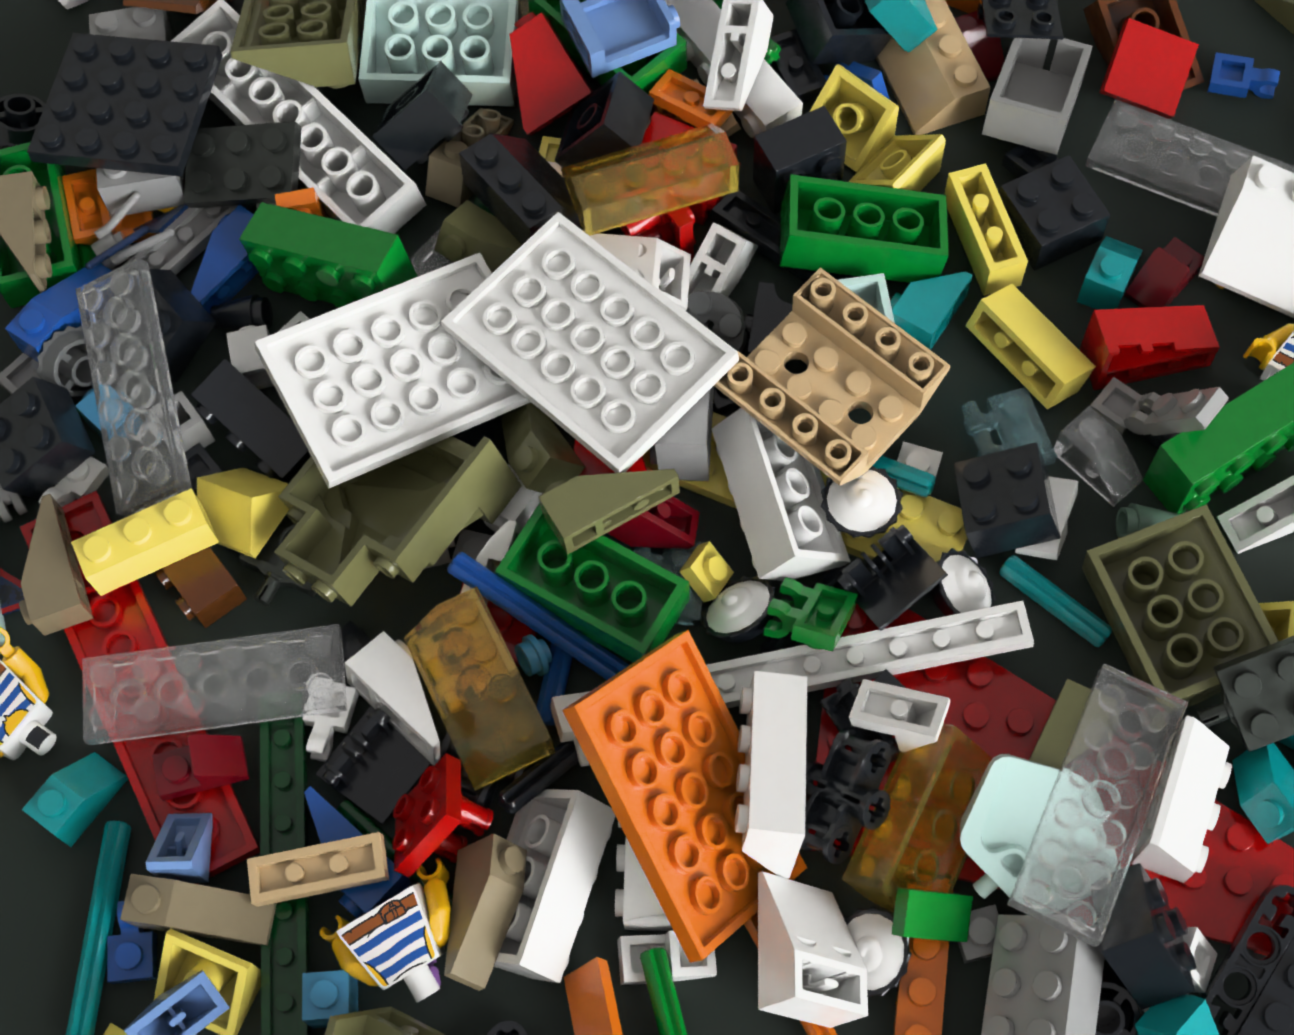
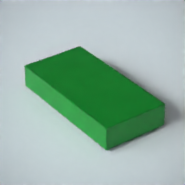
M897 887L892 935L908 938L967 942L973 896Z

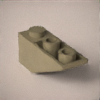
M479 108L462 124L463 128L449 142L444 141L429 155L425 195L455 207H459L474 193L464 184L459 153L490 133L507 136L514 125V119L503 116L493 109Z
M32 171L1 175L0 236L38 291L42 293L47 290V278L52 277V265L46 253V244L51 243V231L45 219V210L50 209L48 190L45 186H40Z

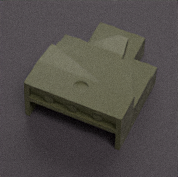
M451 436L329 489L311 456L278 496L289 509V512L286 514L287 517L296 525L274 553L286 565L282 571L294 582L301 586L309 582L312 584L311 588L326 601L332 603L337 598L352 607L379 571L392 579L398 574L414 583L426 566H434L462 529L479 518L493 524L522 485L491 439L485 436L476 447Z

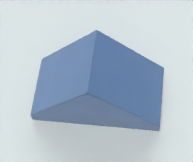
M212 813L168 814L145 862L147 871L159 878L189 883H209L213 829Z
M201 970L159 995L124 1029V1032L127 1035H196L230 1007L204 971Z

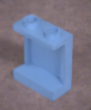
M560 0L561 20L592 78L677 45V28L680 27V19L673 5L668 6L665 0H586L581 3L579 0Z

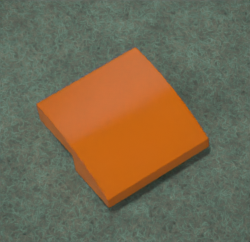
M96 168L62 176L73 240L75 244L91 245L99 240L94 232L111 219L110 213L97 189ZM147 211L126 215L111 232L116 234L121 231L127 237L134 233V228L154 219L153 212ZM147 233L133 243L141 242L157 233Z

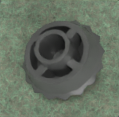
M83 325L78 328L67 326L64 331L54 332L52 339L43 343V351L37 356L39 366L36 373L42 380L67 388L71 398L76 400L84 396L90 389L98 387L106 377L108 372V353L104 347V340L98 338L95 330L89 331Z

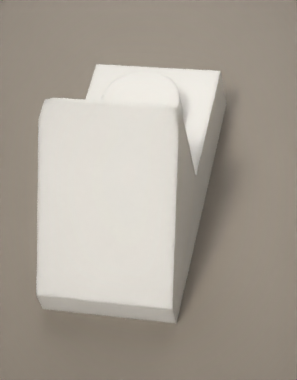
M863 679L849 719L854 727L895 736L899 751L906 752L937 742L950 705V698Z

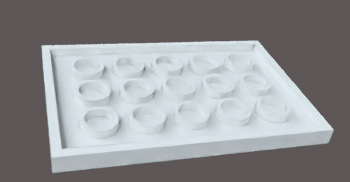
M559 212L548 220L441 320L444 329L615 473L626 472L739 361L738 351Z
M480 252L254 341L255 350L328 489L531 402L449 334L441 323L442 319L492 274Z

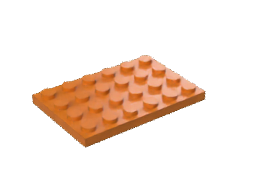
M689 630L674 635L562 711L689 962L704 960L758 912V873L763 871L775 874L742 852V833L735 832V815L737 805L744 804V792L736 791V781L739 764H745V753L738 752L739 730ZM800 852L791 872L790 880H794L807 869Z

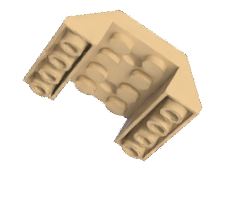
M820 267L793 294L792 311L747 357L738 351L739 361L714 387L841 486L866 473L914 422L949 371L950 365ZM797 359L805 362L808 368L803 373L793 374L785 368V364L790 360ZM857 408L865 409L871 414L872 419L867 423L858 424L853 422L848 414Z

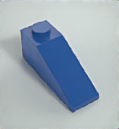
M240 204L230 214L222 217L217 227L212 231L191 290V294L209 314L213 305L229 302L258 273L239 240L254 214Z
M101 263L91 270L84 267L33 297L5 329L21 352L38 362L37 356L43 351V343L51 340L54 332L64 331L67 326L78 328L83 325L88 329L121 292L127 280Z
M311 786L304 792L321 844L363 835ZM388 857L389 880L340 890L344 895L339 899V903L356 919L361 917L363 913L366 914L404 891L411 884L408 877L394 871V863Z

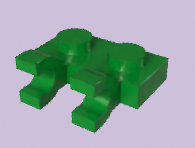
M785 577L780 586L779 593L791 596L794 601L772 599L768 606L767 614L778 617L782 622L769 620L764 628L763 635L771 638H782L789 632H792L791 640L804 643L813 649H825L833 652L855 610L858 594L816 583L813 589L803 586L794 579Z

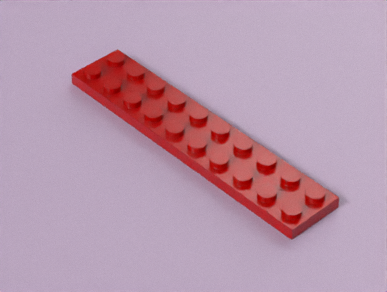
M97 491L62 506L72 541L113 523ZM36 519L20 526L28 548L30 547ZM79 564L93 619L65 628L64 631L155 841L168 814L212 813L213 829L209 878L260 853L258 841L232 784L163 801L158 796L152 755L188 746L187 735L208 734V731L139 580L137 579L100 596L85 578Z

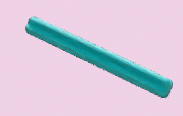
M108 821L104 827L66 1035H94L107 965V936H112L131 833L130 825L122 821Z

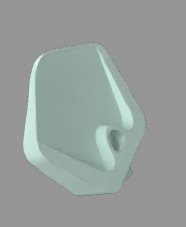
M999 754L993 757L960 822L961 846L970 858L985 872L973 884L975 891L985 899L1000 887L1026 915L1052 916L1090 897L1089 882L1118 871L1104 811L1097 793L1088 782L1071 772L1010 754Z

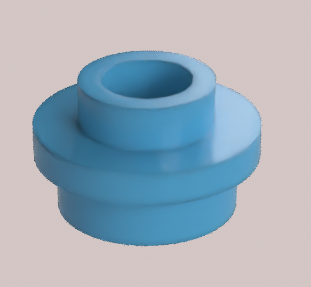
M532 634L524 636L522 643L515 646V654L522 670L529 677L535 674L539 676L547 674L549 672L548 663L552 662V655L548 645L543 639L537 640Z

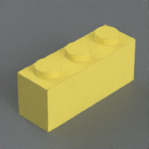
M986 163L948 173L944 193L946 195L947 209L983 296L995 293L1010 284H1013L1015 287L1021 286L1028 260Z
M1013 284L981 299L966 324V327L1047 410L1079 392L1096 367Z
M192 488L71 542L85 578L100 596L219 543L206 511Z

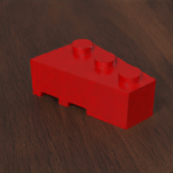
M1204 305L1094 310L1082 340L1080 351L1096 366L1089 378L1093 390L1104 389L1113 377L1124 384L1208 367L1211 365L1220 346Z

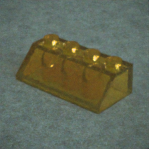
M712 123L561 168L583 231L589 236L737 192L739 185V162L726 131Z
M477 586L436 605L404 637L475 791L555 753L551 736Z
M943 724L937 742L906 752H900L883 789L889 794L891 800L889 814L879 828L875 830L865 828L842 880L868 900L893 912L895 910L897 887L952 893L968 856L962 848L960 841L961 818L989 762L993 758L955 725Z

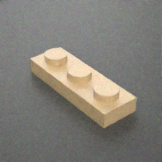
M380 832L247 859L251 904L256 907L389 880L384 835Z

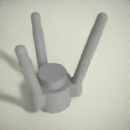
M134 192L112 218L94 232L99 239L91 245L96 256L126 238L121 231L113 234L111 231L140 199L141 194L139 192ZM167 229L132 246L130 244L102 262V264L112 270L129 259L130 256L173 236L174 230Z

